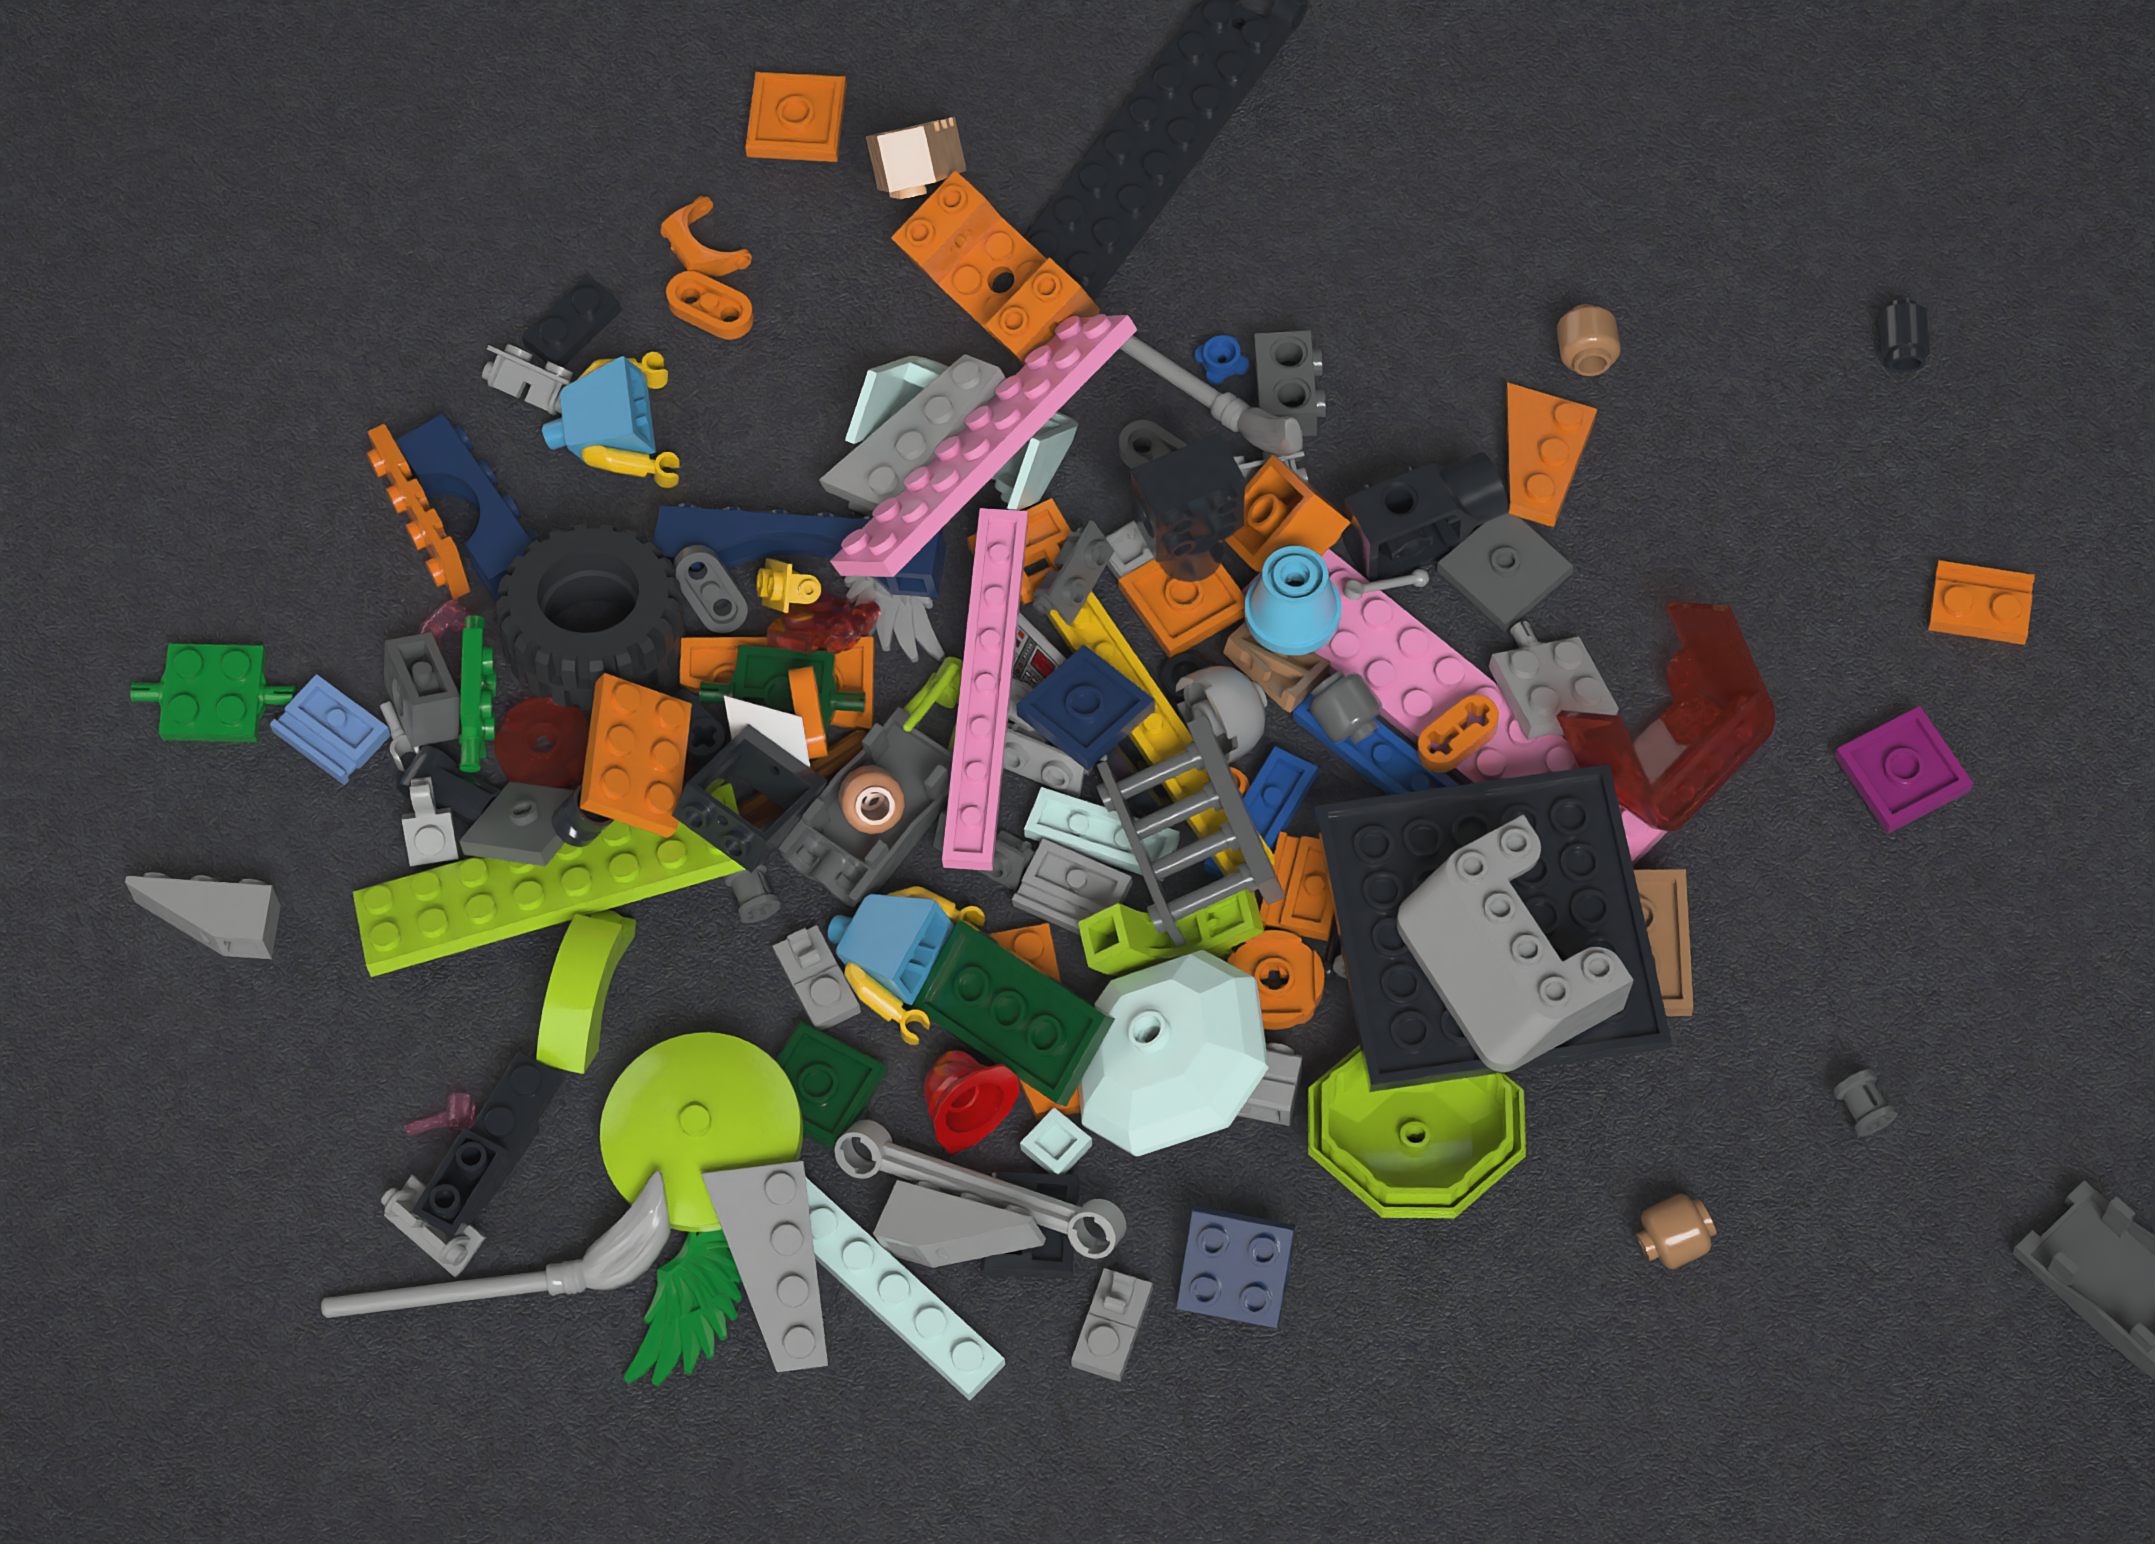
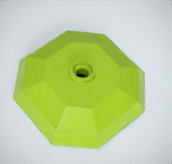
M1359 1045L1308 1088V1154L1381 1218H1456L1526 1157L1524 1090L1504 1073L1369 1092L1361 1047ZM1417 1137L1423 1141L1412 1143L1407 1138Z

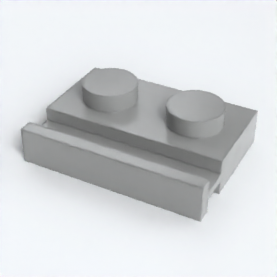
M1043 838L1021 880L1022 884L1017 894L1015 893L1012 898L1013 906L1081 935L1078 926L1079 921L1117 903L1123 904L1133 884L1132 876Z

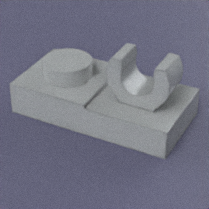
M817 925L807 930L803 928L788 935L786 940L772 946L774 954L813 1028L823 1031L861 1013L860 1005Z
M1104 1268L1071 1359L1072 1367L1121 1382L1153 1290V1283Z

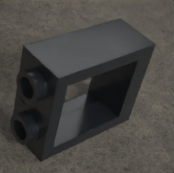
M748 724L686 784L672 816L752 873L786 839L810 805L820 796L827 780ZM773 765L779 769V772L774 769ZM733 773L786 810L764 833L711 795Z

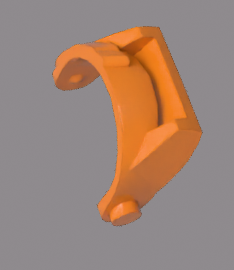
M698 197L692 204L671 214L661 224V235L669 239L671 251L677 255L687 271H696L706 276H723L738 269L743 270L751 263L752 256L747 249L735 252H720L701 245L692 236L688 226L708 214L713 208V202L709 197Z

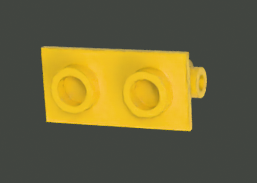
M766 558L765 568H760L758 571L756 591L757 596L762 597V606L788 613L789 603L810 604L816 601L821 593V585L814 576L799 574L792 570V564Z

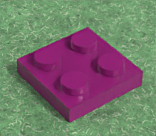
M1921 706L1836 749V760L1886 834L1970 792L1973 786L1972 780Z

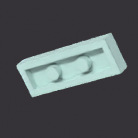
M1041 787L1024 828L1025 837L1039 842L1044 838L1088 858L1143 875L1115 810L1108 812L1105 807ZM1167 828L1143 839L1152 861L1176 850L1180 840V831Z

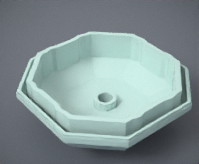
M1199 950L1111 980L1094 1004L1114 1017L1115 1020L1078 1085L1082 1125L1134 1156H1141L1228 1128L1269 1069L1257 980L1246 972L1204 950Z

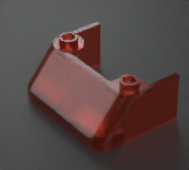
M1671 601L1666 606L1683 645L1672 657L1666 672L1667 683L1674 701L1633 743L1619 715L1561 710L1556 715L1579 767L1610 764L1619 805L1653 829L1677 831L1682 828L1768 739L1775 725L1773 703L1730 605Z

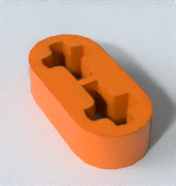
M809 666L788 670L794 711L796 716L802 717L809 759L828 756L814 668Z
M1470 695L1459 701L1428 725L1420 733L1418 739L1417 754L1421 765L1431 772H1448L1489 742L1495 736L1499 722V712L1494 701L1486 696ZM1469 713L1475 717H1479L1482 714L1486 716L1485 726L1482 727L1479 723L1475 722L1463 730L1467 726ZM1453 737L1449 742L1447 755L1441 751H1437L1434 754L1431 753V742L1434 741L1440 746Z

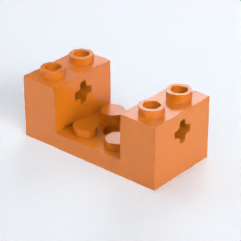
M956 170L891 237L914 264L1023 366L1026 365L1025 359L1032 351L1046 345L1056 335L1055 328L1062 321L1071 316L1094 317L1100 311L1094 301L1074 279L1050 257L1046 259L1008 224L989 201ZM1005 272L1014 274V283L1008 291L1004 293L993 292V282L998 275Z

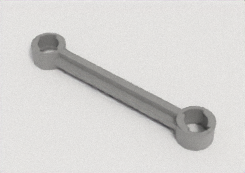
M860 1120L854 1123L838 1139L835 1145L836 1160L839 1166L850 1176L864 1179L875 1175L881 1170L916 1183L917 1181L930 1182L941 1188L945 1193L960 1197L962 1193H970L984 1199L990 1206L1005 1209L1007 1205L1020 1207L1034 1216L1036 1224L1068 1234L1069 1241L1075 1250L1089 1258L1098 1259L1110 1254L1126 1232V1220L1123 1213L1110 1201L1093 1199L1079 1207L893 1144L888 1131L879 1123L871 1120ZM852 1137L861 1138L860 1143L868 1147L873 1161L865 1160L856 1153L852 1145ZM1083 1217H1094V1222L1103 1228L1107 1241L1093 1237L1085 1228Z

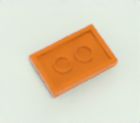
M604 673L595 684L580 808L667 838L676 832L678 820L672 814L682 794L692 703Z

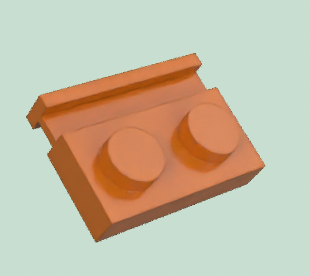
M1938 560L1928 630L2025 645L2028 636L2035 575Z
M1280 831L1274 853L1275 865H1273V868L1286 897L1267 905L1263 898L1260 909L1263 928L1266 929V926L1295 935L1329 941L1335 914L1320 839L1301 836V838L1287 836L1286 832Z

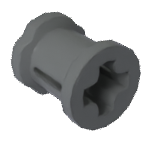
M764 861L752 873L748 870H743L723 876L725 884L733 888L740 906L738 916L743 923H755L767 919L780 909L778 896L771 894L764 874L767 868Z
M1868 1069L1849 1076L1846 1080L1839 1083L1833 1091L1838 1100H1844L1855 1119L1856 1125L1854 1129L1858 1136L1873 1134L1889 1125L1898 1116L1895 1107L1886 1104L1874 1082L1877 1076L1874 1071Z

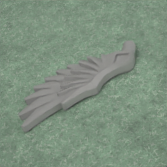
M849 501L850 509L866 516H873L872 510ZM869 576L845 577L844 583L850 588L846 594V599L850 603L856 601L853 613L854 618L861 621L865 616L863 633L866 637H871L877 628L883 651L890 650L894 632L901 649L911 662L919 660L915 640L928 654L939 662L945 659V653L935 636L925 608L930 609L933 607L930 597L891 595L876 580Z

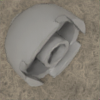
M1210 666L1182 677L1177 683L1176 692L1184 689L1185 701L1177 704L1178 712L1189 733L1190 730L1187 723L1205 715L1219 741L1228 764L1241 758L1253 749L1264 733L1265 707L1267 706L1265 692L1257 682H1251L1246 675L1232 667Z

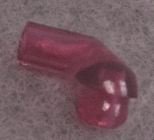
M444 601L421 622L418 634L432 632L439 648L442 634L447 627L456 632L463 631L465 618L471 616L470 610L467 607L459 606L458 601Z

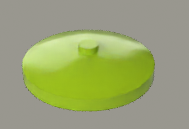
M711 1032L685 1034L668 1039L637 1057L623 1071L612 1087L602 1112L600 1124V1145L603 1161L611 1180L623 1198L632 1206L653 1174L658 1171L662 1172L667 1195L670 1228L687 1232H709L722 1229L701 1175L702 1173L798 1162L803 1141V1119L799 1100L792 1084L778 1063L766 1052L748 1041L735 1036Z

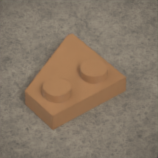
M1246 621L1228 637L1223 652L1250 679L1257 682L1264 692L1279 706L1289 713L1327 677L1331 661L1314 652L1303 655H1284L1273 652L1256 641L1251 635Z

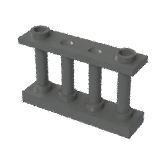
M1205 715L1187 723L1194 741L1186 744L1187 750L1120 781L1117 780L1106 761L1097 765L1104 783L1096 786L1108 812L1116 810L1155 903L1147 907L1151 920L1157 932L1161 934L1167 931L1177 947L1186 943L1177 921L1247 888L1250 893L1259 889L1267 905L1286 897L1219 741ZM1195 767L1198 771L1206 768L1211 781L1203 784L1204 790L1137 821L1134 820L1126 799ZM1212 807L1215 811L1224 809L1228 821L1220 825L1222 830L1157 860H1151L1143 839ZM1228 848H1231L1233 852L1241 849L1246 862L1238 865L1239 871L1171 902L1168 901L1160 882L1161 879Z

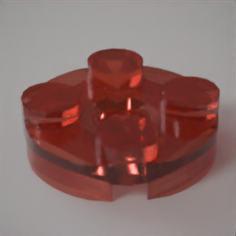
M537 697L523 701L510 709L504 717L505 723L500 727L499 734L496 732L494 738L496 758L507 779L517 783L562 789L584 776L590 729L584 715L572 705L571 708L554 704L550 697H545L544 699ZM541 736H545L549 742L557 741L556 745L551 747V751L547 753L534 752L531 749L537 746L536 739Z

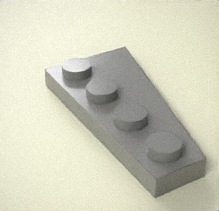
M964 354L820 478L819 481L825 491L872 511L883 501L893 497L896 498L906 489L903 484L905 478L914 470L920 467H927L937 457L934 453L935 448L947 438L958 436L967 427L965 424L966 417L972 411L985 406L995 394L996 387L1006 379L1000 367Z

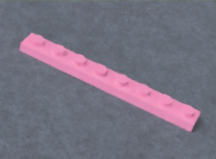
M984 508L979 510L943 845V868L993 871L1028 530V511Z

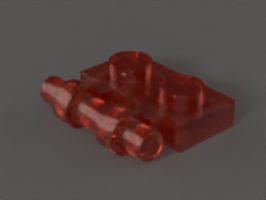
M821 591L816 601L810 604L794 603L789 608L788 613L784 612L767 628V646L813 654L819 647L827 648L833 654H839L842 651L852 649L859 642L861 635L869 633L875 627L881 610L874 601L859 603L850 610V601L835 599L830 593Z

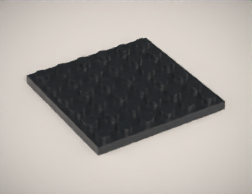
M1610 764L1316 805L1315 818L1369 1092L1504 1073L1490 1069L1481 1061L1399 935L1396 923L1398 911L1403 901L1455 851L1522 815L1525 816L1537 834L1541 843V852L1536 865L1532 869L1509 882L1561 961L1563 962L1587 948L1603 947L1611 950L1619 957L1634 981L1622 1011L1512 1071L1670 1048L1672 1039Z

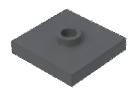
M1507 512L1505 515L1482 524L1437 563V571L1502 631L1506 632L1573 573V565L1520 517L1508 514Z
M509 782L460 839L459 842L463 853L477 857L546 866L565 843L553 828V813L575 790Z

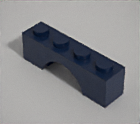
M442 413L395 440V443L412 473L411 479L416 478L426 498L433 496L457 497L469 502L480 512L477 528L466 542L465 547L472 568L493 599L498 601L499 584L501 579L507 575L509 564L517 555L524 557L523 549L536 539L540 543L541 541L532 528L523 530L517 521L521 518L520 512L512 498L507 493L502 496L498 494L493 486L497 484V480L486 461L481 459L476 462L470 453L473 450V445L464 429L460 425L453 428Z

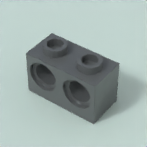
M1311 330L1255 333L1254 359L1258 408L1266 409L1277 417H1293L1298 421L1303 436H1317V417H1326L1324 389H1315V377L1322 376L1321 348H1312ZM1291 361L1297 363V365L1287 367L1280 363ZM1287 402H1296L1299 403L1300 406L1290 408L1284 406L1283 404Z

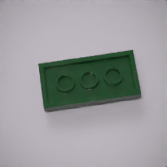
M960 919L912 1004V1007L924 1012L934 1022L995 1063L1004 1064L1020 1080L1054 1103L1063 1106L1068 1105L1115 1020L1114 1017L973 924Z

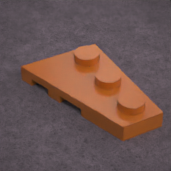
M1507 382L1508 514L1554 527L1595 423L1597 409Z

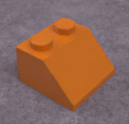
M1273 454L1245 487L1244 526L1224 540L1251 568L1261 572L1267 558L1273 552L1287 546H1303L1315 551L1322 557L1329 547L1338 541L1341 533L1351 522L1309 482Z

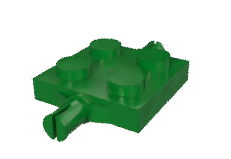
M475 615L468 616L464 620L460 719L462 724V734L459 735V743L461 744L460 770L470 773L480 770V758H487V740H496V712L493 711V697H497L498 691L497 668H494V647L485 645V619Z
M168 643L166 670L160 683L133 681L131 684L133 690H130V697L132 702H159L161 715L158 734L162 740L258 742L260 719L266 710V706L288 705L297 695L295 685H268L265 677L267 651L264 646Z

